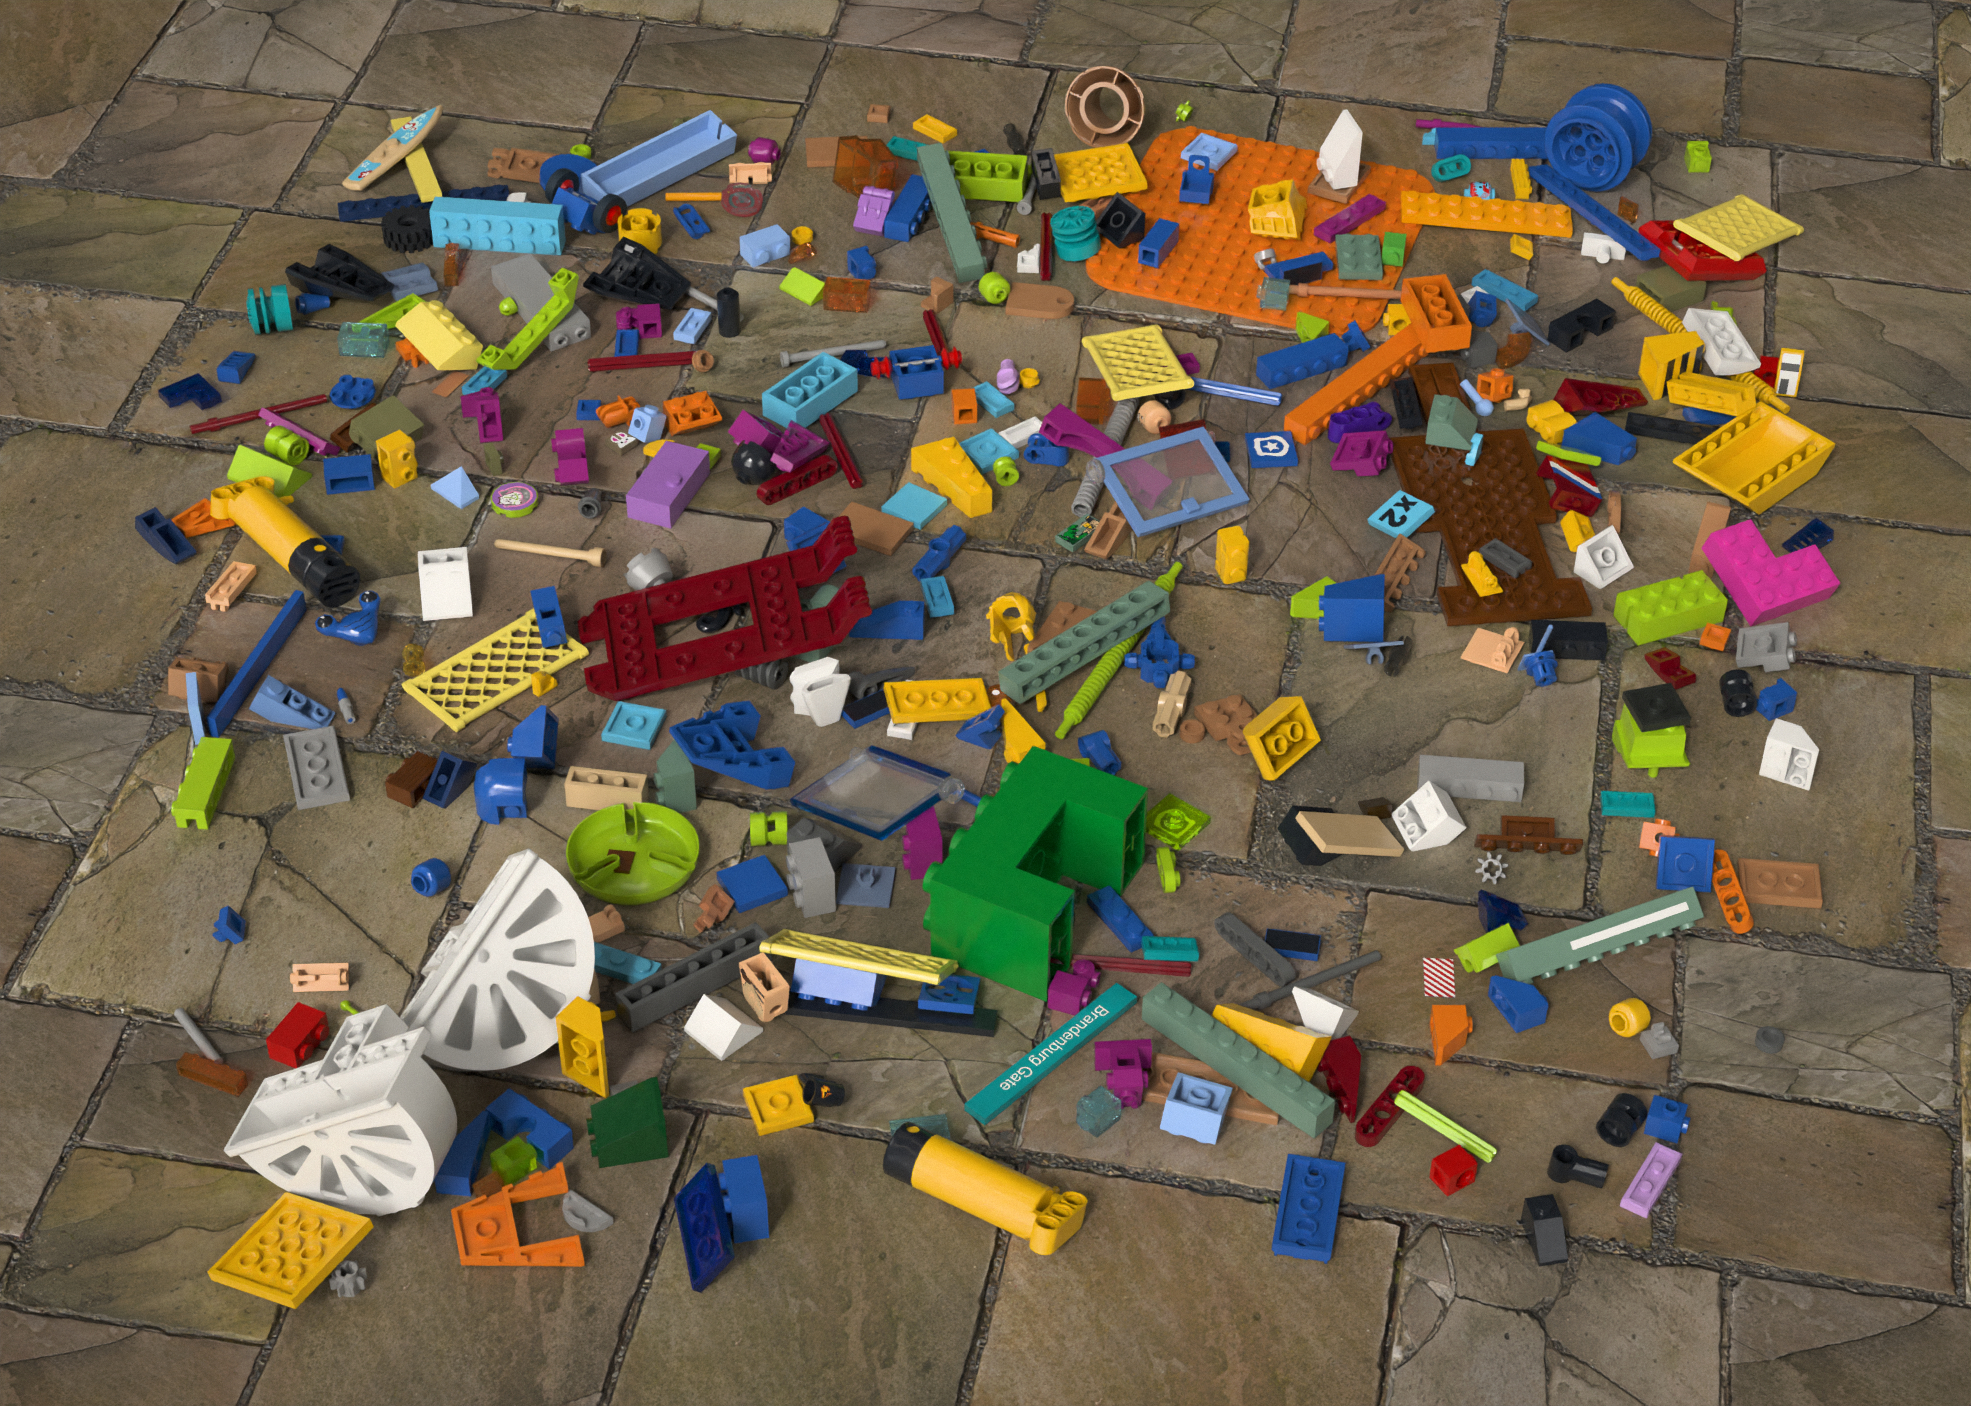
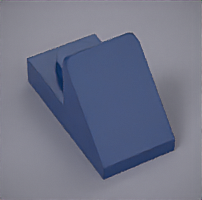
M998 704L966 720L955 736L965 742L985 749H992L1001 737L997 727L1000 725L999 719L1005 711Z

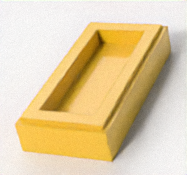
M928 114L913 122V129L943 144L957 136L956 128Z

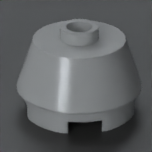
M652 548L651 553L645 556L642 552L639 553L627 564L629 571L623 574L627 579V584L635 590L668 583L673 577L667 555L661 553L658 548Z

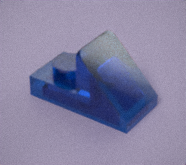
M1482 889L1478 892L1479 920L1486 933L1498 928L1501 924L1509 923L1511 927L1520 931L1528 924L1518 904Z

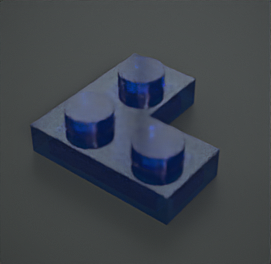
M199 373L158 390L159 397L170 408L181 405L188 400H192L201 410L211 408L222 402L221 394Z

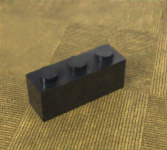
M1531 620L1528 636L1530 654L1536 653L1548 626L1553 625V629L1542 652L1553 650L1555 659L1605 661L1608 645L1606 622Z

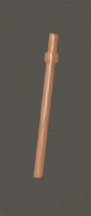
M1298 283V285L1281 284L1280 293L1298 294V296L1307 297V295L1401 299V290L1308 286L1307 283Z

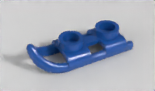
M683 204L679 208H673L676 218L693 239H700L703 237V234L710 232V228L692 205ZM685 209H690L689 213L680 214Z

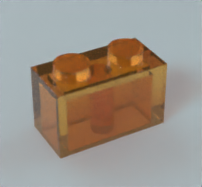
M826 278L823 290L824 310L868 312L871 299L870 280Z
M1079 377L1076 414L1090 424L1103 425L1104 416L1109 415L1110 389L1106 388V381L1104 379Z

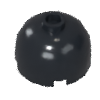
M742 440L735 449L731 459L736 479L745 485L748 483L751 485H761L770 480L779 468L776 466L777 464H773L770 461L772 455L762 446L752 441L745 444V440Z

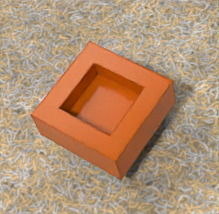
M1707 622L1699 645L1724 651L1730 638L1731 629Z

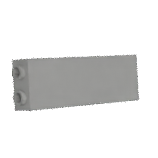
M531 253L491 266L493 285L504 298L509 296L513 299L518 308L517 313L527 324L554 296L548 284L552 277ZM574 303L573 308L542 342L550 351H554L591 338L590 320Z

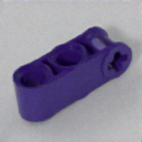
M1375 401L1343 412L1334 413L1330 416L1328 439L1331 442L1339 443L1343 433L1383 431L1391 424L1392 416L1388 412H1384L1380 404Z

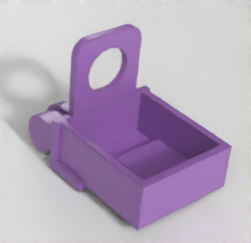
M865 186L857 205L858 211L853 224L855 231L884 237V219L893 206L895 192L886 188Z

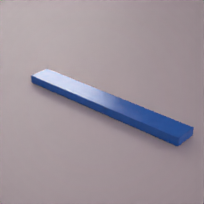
M295 590L206 717L210 736L220 737L306 612L303 591Z

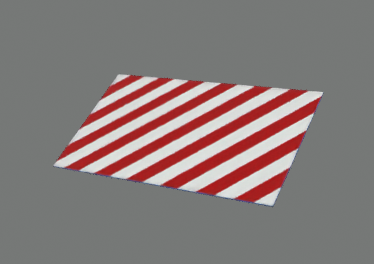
M1423 958L1425 996L1455 998L1453 959Z

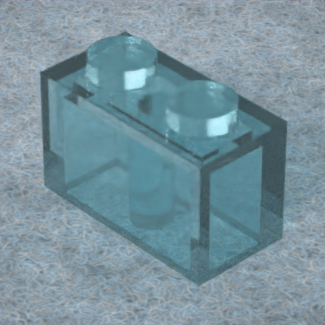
M342 322L337 337L340 356L384 358L389 345L387 324Z

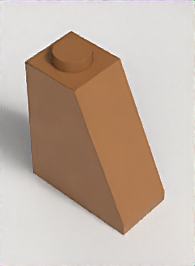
M1707 502L1692 552L1688 573L1703 570L1709 578L1713 577L1715 569L1701 548L1712 532L1728 527L1731 507Z

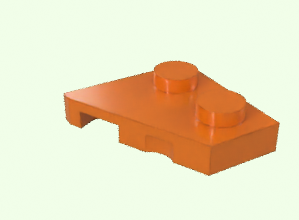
M206 498L171 519L185 538L236 525L231 518L216 519L210 514L211 501Z

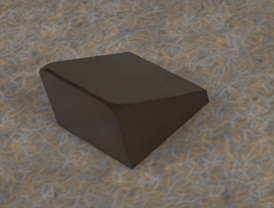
M1384 797L1358 801L1363 815L1377 816L1379 819L1391 818L1393 805Z

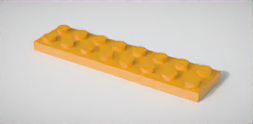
M1401 191L1402 223L1572 237L1571 208L1563 204L1530 203L1520 200L1508 201L1498 198L1486 200L1477 196L1464 197L1459 195Z

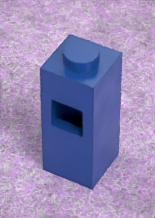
M1159 218L1139 244L1138 263L1159 268L1178 243L1179 223Z
M555 586L531 590L533 608L543 648L567 643Z

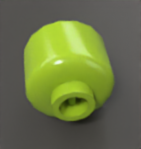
M998 272L985 274L978 285L982 296L992 304H999L1005 301L1011 291L1009 282Z

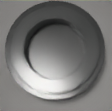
M1765 1026L1757 1031L1755 1045L1762 1052L1774 1054L1783 1048L1785 1037L1779 1029Z

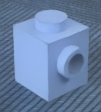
M653 405L635 408L628 434L644 443L660 440L667 415L658 411L659 409Z

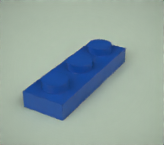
M1111 886L1104 887L1087 895V904L1131 953L1142 948V936H1154Z

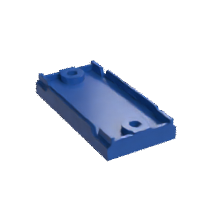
M1288 1154L1272 1242L1274 1256L1280 1254L1305 1260L1323 1261L1324 1264L1331 1260L1346 1163Z

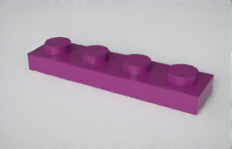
M1368 194L1314 228V235L1328 243H1332L1335 241V235L1346 234L1385 210L1386 202L1374 195Z
M261 408L258 416L266 420V425L272 428L278 425L284 426L293 433L306 438L309 442V447L311 445L315 446L313 451L323 456H326L327 453L337 456L340 450L339 446L277 412Z

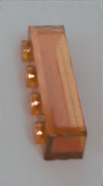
M445 244L444 283L445 286H459V244Z
M185 1052L176 1063L179 1076L237 1097L248 1086L247 1076L243 1071L234 1070L227 1065L215 1063L211 1059L201 1058L197 1054Z

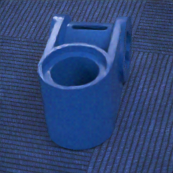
M1039 433L1032 434L1028 438V447L1024 450L1023 455L1029 463L1053 466L1068 464L1069 447L1057 446Z

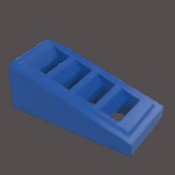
M233 351L218 365L216 369L218 381L240 384L256 358L255 354Z

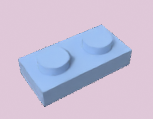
M690 308L673 332L674 340L695 344L712 320L711 312Z

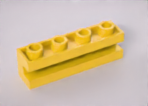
M1690 372L1680 374V380L1672 378L1667 381L1670 403L1733 416H1739L1756 407L1754 385Z

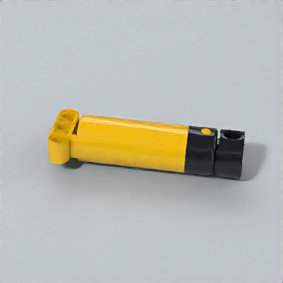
M259 476L211 491V516L216 519L231 518L324 606L330 608L339 607L347 603L355 595L361 581L358 570L287 506L289 503H293V496L278 498L274 494L275 481L272 478Z

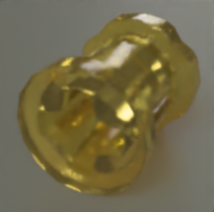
M417 644L406 645L402 650V657L405 660L403 672L408 676L417 677L423 674L426 669L425 663L422 660L424 649Z

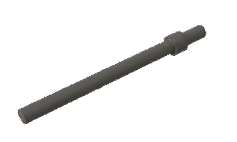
M1378 950L1372 951L1271 992L1263 991L1255 994L1253 999L1238 1005L1252 1010H1263L1270 1007L1271 1003L1293 995L1294 986L1303 988L1314 987L1381 960V955Z

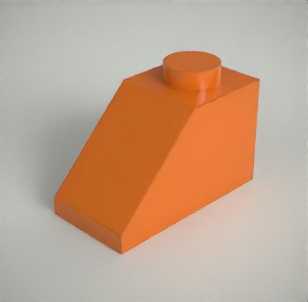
M1432 1005L1429 1025L1435 1066H1441L1466 1045L1467 1033H1472V1017L1467 1016L1466 1005Z

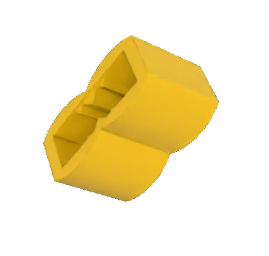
M1554 400L1528 408L1527 424L1536 432H1539L1541 437L1548 443L1557 444L1562 442L1564 430L1577 423L1575 418L1570 413L1564 412L1560 404Z

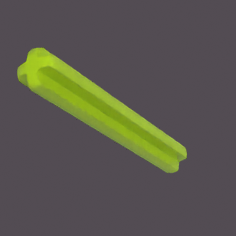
M1401 1090L1397 1095L1394 1103L1455 1143L1460 1144L1485 1162L1490 1163L1495 1158L1497 1149L1407 1091Z

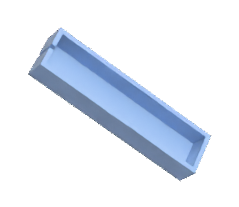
M709 110L582 173L579 192L585 193L598 201L608 194H615L624 199L628 207L733 154L737 134L726 124L722 125V120Z

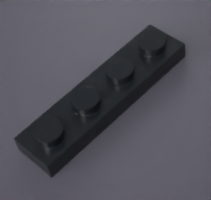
M1412 376L1389 380L1399 428L1413 429L1423 425Z
M1628 412L1625 431L1633 435L1697 444L1718 430L1720 426Z

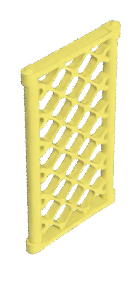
M1743 194L1687 218L1677 219L1673 223L1676 229L1735 261L1742 260L1749 254L1804 232V228L1801 225Z
M1157 324L1082 338L1083 346L1090 352L1111 390L1110 395L1114 401L1188 389L1194 386L1193 379L1186 374L1164 338L1161 327Z
M533 608L527 611L521 618L416 678L403 682L402 687L409 695H412L449 725L451 729L458 732L464 729L468 723L532 686L531 673H525V667H539V671H545L552 675L572 662L585 658L589 655V651L567 633V643L560 644L559 649H545L543 646L541 649H528V645L531 643L542 644L541 638L530 637L532 632H539L538 626L531 625L533 621L537 622ZM520 630L527 632V636L512 637V633ZM499 641L508 643L504 649L492 648V645ZM513 643H525L523 649L510 648ZM567 645L573 651L564 650L563 646ZM479 652L488 655L486 660H474L472 656ZM501 654L505 655V659L491 660V656ZM510 655H523L522 660H508ZM528 655L541 656L538 661L526 660ZM546 655L559 656V659L553 663L543 661ZM458 664L468 666L466 671L452 670ZM473 666H486L483 672L471 671ZM503 666V670L501 672H489V667ZM507 667H521L519 672H506ZM439 675L448 677L446 683H433L432 679ZM454 677L466 678L464 683H451V679ZM470 678H483V682L480 684L468 683ZM488 678H501L499 684L486 683ZM507 678H518L520 682L513 686L504 684V680ZM418 687L428 689L427 693L424 694ZM433 689H446L443 695H431ZM451 689L463 690L462 695H448ZM468 690H481V694L478 696L466 695ZM486 690L500 691V694L493 698L484 696ZM434 701H443V705L440 707ZM449 701L461 702L459 707H446ZM465 702L480 703L474 709L464 707ZM449 713H457L460 717L455 719Z
M783 929L770 938L763 940L759 946L760 952L889 975L939 985L948 976L956 972L958 968L957 960L818 936L789 929Z

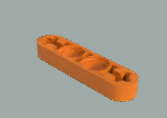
M1721 849L1714 850L1712 883L1725 918L1733 932L1736 934L1746 933L1753 927L1754 919L1734 866L1726 851ZM1721 861L1723 869L1719 870L1716 862ZM1732 878L1728 885H1719L1723 879ZM1739 897L1737 903L1733 905L1726 904L1730 898ZM1740 913L1743 921L1738 922L1735 914Z

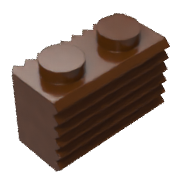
M419 750L410 758H405L401 767L395 773H390L386 778L387 797L408 807L415 808V805H418L424 796L438 760L427 754L425 755L423 752L420 753Z

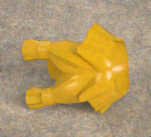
M1014 592L996 598V601L989 607L988 614H986V618L990 619V640L996 644L1001 641L1004 645L1006 658L1009 661H1014L1015 659L1011 634L1023 632L1029 641L1035 638L1033 626L1036 612L1034 607L1025 596ZM1016 607L1021 616L1014 618L1003 615V612L1007 608Z

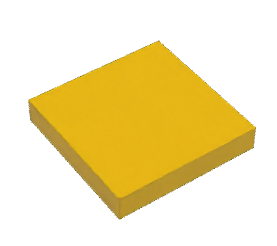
M797 1075L743 1088V1096L759 1136L814 1122V1115L810 1105L805 1104L803 1101V1088Z

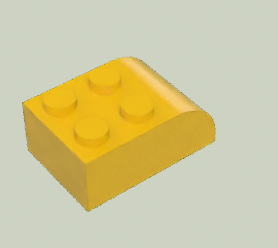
M1302 696L1279 697L1243 729V735L1265 780L1277 779L1321 741Z

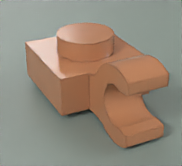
M716 884L712 885L698 905L704 912L696 919L693 926L701 933L706 926L710 928L715 921L717 923L725 919L735 901Z

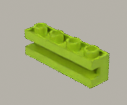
M201 737L198 747H194L192 762L186 767L185 780L183 783H180L177 800L173 801L171 806V814L175 816L177 827L188 828L190 820L196 819L198 829L208 830L235 760L232 739Z

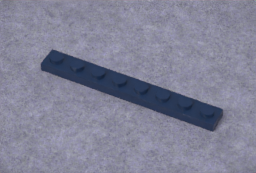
M508 185L473 187L462 190L453 189L442 192V197L507 201L509 196ZM418 194L397 197L388 196L378 199L368 198L359 201L348 200L338 203L340 222L380 218L386 216L385 213L388 211L392 212L393 208L401 209L400 206L404 205L405 208L409 207V205H414L415 208L423 206V210L426 208L430 209L433 201L422 203Z

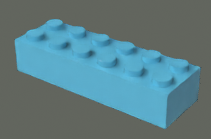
M435 197L429 211L434 247L561 256L566 242L563 205Z

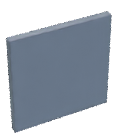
M1507 298L1505 302L1518 321L1510 327L1512 333H1516L1519 339H1522L1528 331L1548 346L1550 343L1535 319Z
M1403 641L1344 645V649L1368 648L1365 657L1366 663L1371 664V656L1375 654L1378 656V664H1381L1384 657L1380 652V647L1403 645Z
M843 863L836 904L889 908L896 867Z

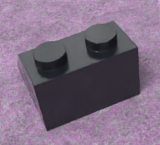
M1292 805L1277 829L1283 836L1285 843L1289 845L1296 855V859L1302 865L1322 866L1342 855L1339 853H1322L1295 819L1299 811L1335 813L1333 809Z

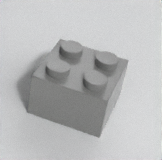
M821 838L789 843V855H786V864L790 874H787L786 877L789 889H794L795 891L793 897L796 908H801L804 918L835 912V874Z

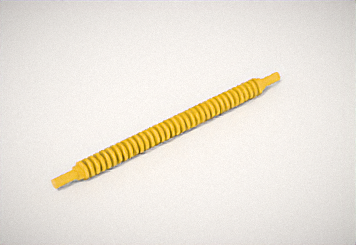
M1618 277L1612 279L1611 284L1624 293L1626 301L1670 334L1688 332L1680 318L1640 288L1628 286ZM1751 371L1726 375L1732 381L1754 385L1755 398L1757 400L1772 404L1784 414L1790 411V406L1776 397L1775 390Z

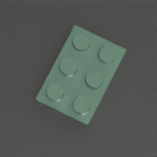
M1335 235L1339 279L1382 280L1383 269L1379 235Z

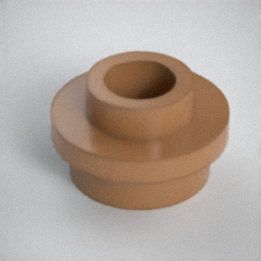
M698 350L692 356V364L698 372H707L713 366L714 358L710 352Z

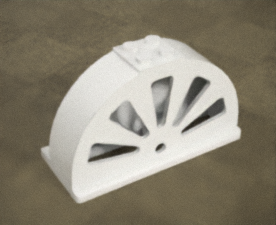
M530 849L509 855L464 923L450 928L421 971V974L427 978L400 1016V1019L409 1027L406 1032L425 1027L432 1034L426 1045L427 1049L421 1056L426 1063L456 1071L503 1069L528 1061L546 1051L553 1044L559 1043L556 1016L577 996L586 1001L590 999L589 990L595 964V948L590 922L583 904L568 881Z
M387 1004L347 1017L323 1060L263 1080L225 1146L224 1152L229 1157L239 1155L262 1176L294 1195L351 1213L376 1214L379 1217L407 1208L417 1207L423 1202L425 1194L430 1189L452 1146L457 1131V1115L451 1096L437 1074L421 1058L427 1049L426 1045L432 1034L425 1027L406 1032L409 1027Z

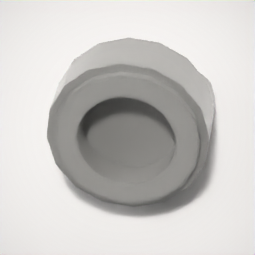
M1272 248L1254 254L1255 262L1261 270L1265 271L1263 262L1271 260V264L1277 263L1276 254Z

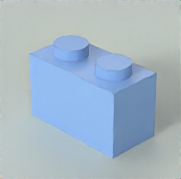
M778 224L739 237L740 255L752 267L791 255L790 236Z

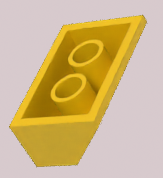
M577 996L556 1016L562 1074L607 1098L610 1094L600 1008L593 1002L586 1001Z

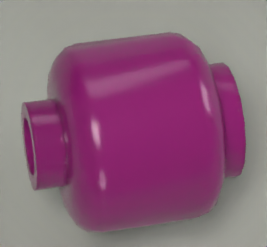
M758 137L750 143L748 155L753 163L764 162L771 163L772 165L775 161L779 160L781 150L778 148L775 140Z

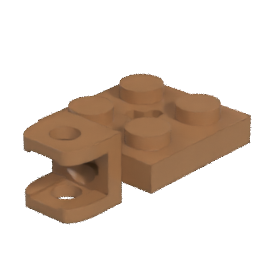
M1240 694L1194 706V715L1204 724L1205 729L1215 741L1227 738V745L1234 753L1238 755L1251 753L1243 735V729L1258 715Z

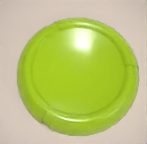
M633 802V809L624 810V803L594 812L576 826L566 846L567 864L574 880L590 895L602 901L618 905L648 904L671 895L688 881L696 868L699 857V839L692 824L684 816L668 807L646 802ZM609 849L635 852L630 874L614 873V869L620 866V857L617 854L607 856ZM615 860V862H613V863H611L610 865L604 867L605 864L609 863L610 861Z

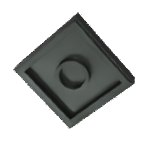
M1671 683L1623 691L1622 699L1641 732L1690 724L1691 716Z

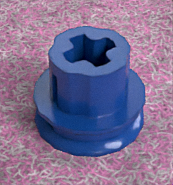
M1538 652L1529 656L1524 661L1527 675L1533 676L1536 686H1548L1557 680L1555 669L1558 663L1554 660L1555 654L1553 652Z

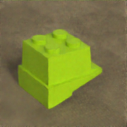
M1624 703L1620 720H1615L1612 741L1618 753H1621L1627 768H1648V776L1655 778L1658 776L1659 767H1688L1690 765L1684 749L1686 740L1684 725L1641 732Z

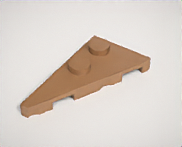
M1059 601L1035 635V638L1028 645L1027 654L1097 611L1073 605L1069 602Z

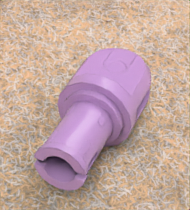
M1011 359L1003 360L1000 365L1001 369L997 373V387L1002 394L1006 395L1015 392L1019 387V373Z

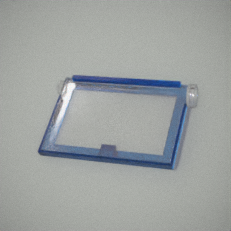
M871 745L864 750L859 747L852 748L849 753V760L790 798V802L794 807L883 841L939 801L943 800L950 804L960 801L964 795L965 786L961 779L951 776L948 772Z

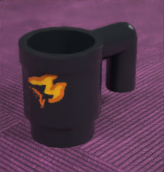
M810 1073L799 1075V1082L803 1085L802 1096L805 1104L823 1107H838L842 1104L845 1096V1089L842 1084L836 1083L834 1080L824 1079L822 1075Z

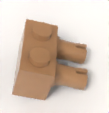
M176 657L168 668V695L187 699L186 673L196 672L202 701L205 703L217 702L226 690V674L229 672L228 664L223 661L221 664L220 661L215 663L206 662L201 658L196 660V657L191 659Z

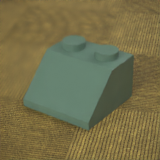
M1435 394L1428 420L1425 444L1471 451V440L1476 433L1478 419L1458 398Z
M674 739L656 762L657 773L653 775L657 789L659 788V791L655 792V798L658 805L668 807L678 813L697 809L694 770L688 757Z

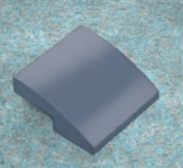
M423 262L381 273L382 277L394 284V289L389 292L396 301L412 293L419 296L438 291L437 282L430 276L429 268Z

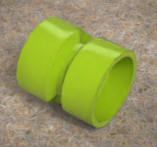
M275 426L266 435L264 442L265 450L284 462L295 466L299 465L307 457L309 452V442L307 439L293 433L284 426Z
M787 811L772 812L770 816H767L765 812L750 813L751 846H766L768 842H771L773 845H787ZM768 825L775 826V831L768 832Z

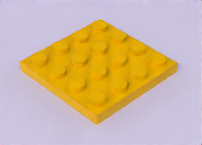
M1128 143L1054 154L1061 179V195L1065 202L1073 203L1082 199H1097L1107 195L1114 196L1117 192L1136 193L1147 189V180Z
M285 1192L207 1272L212 1281L296 1309L336 1266L344 1260L356 1245L363 1240L374 1226L370 1218Z

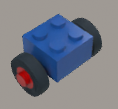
M560 168L550 176L546 184L545 196L551 204L563 205L564 223L570 222L572 223V228L578 231H583L584 229L591 234H596V232L612 233L618 229V217L621 214L625 216L627 213V205L624 199L615 194H608L598 201L585 193L578 192L579 177L575 172L567 168Z

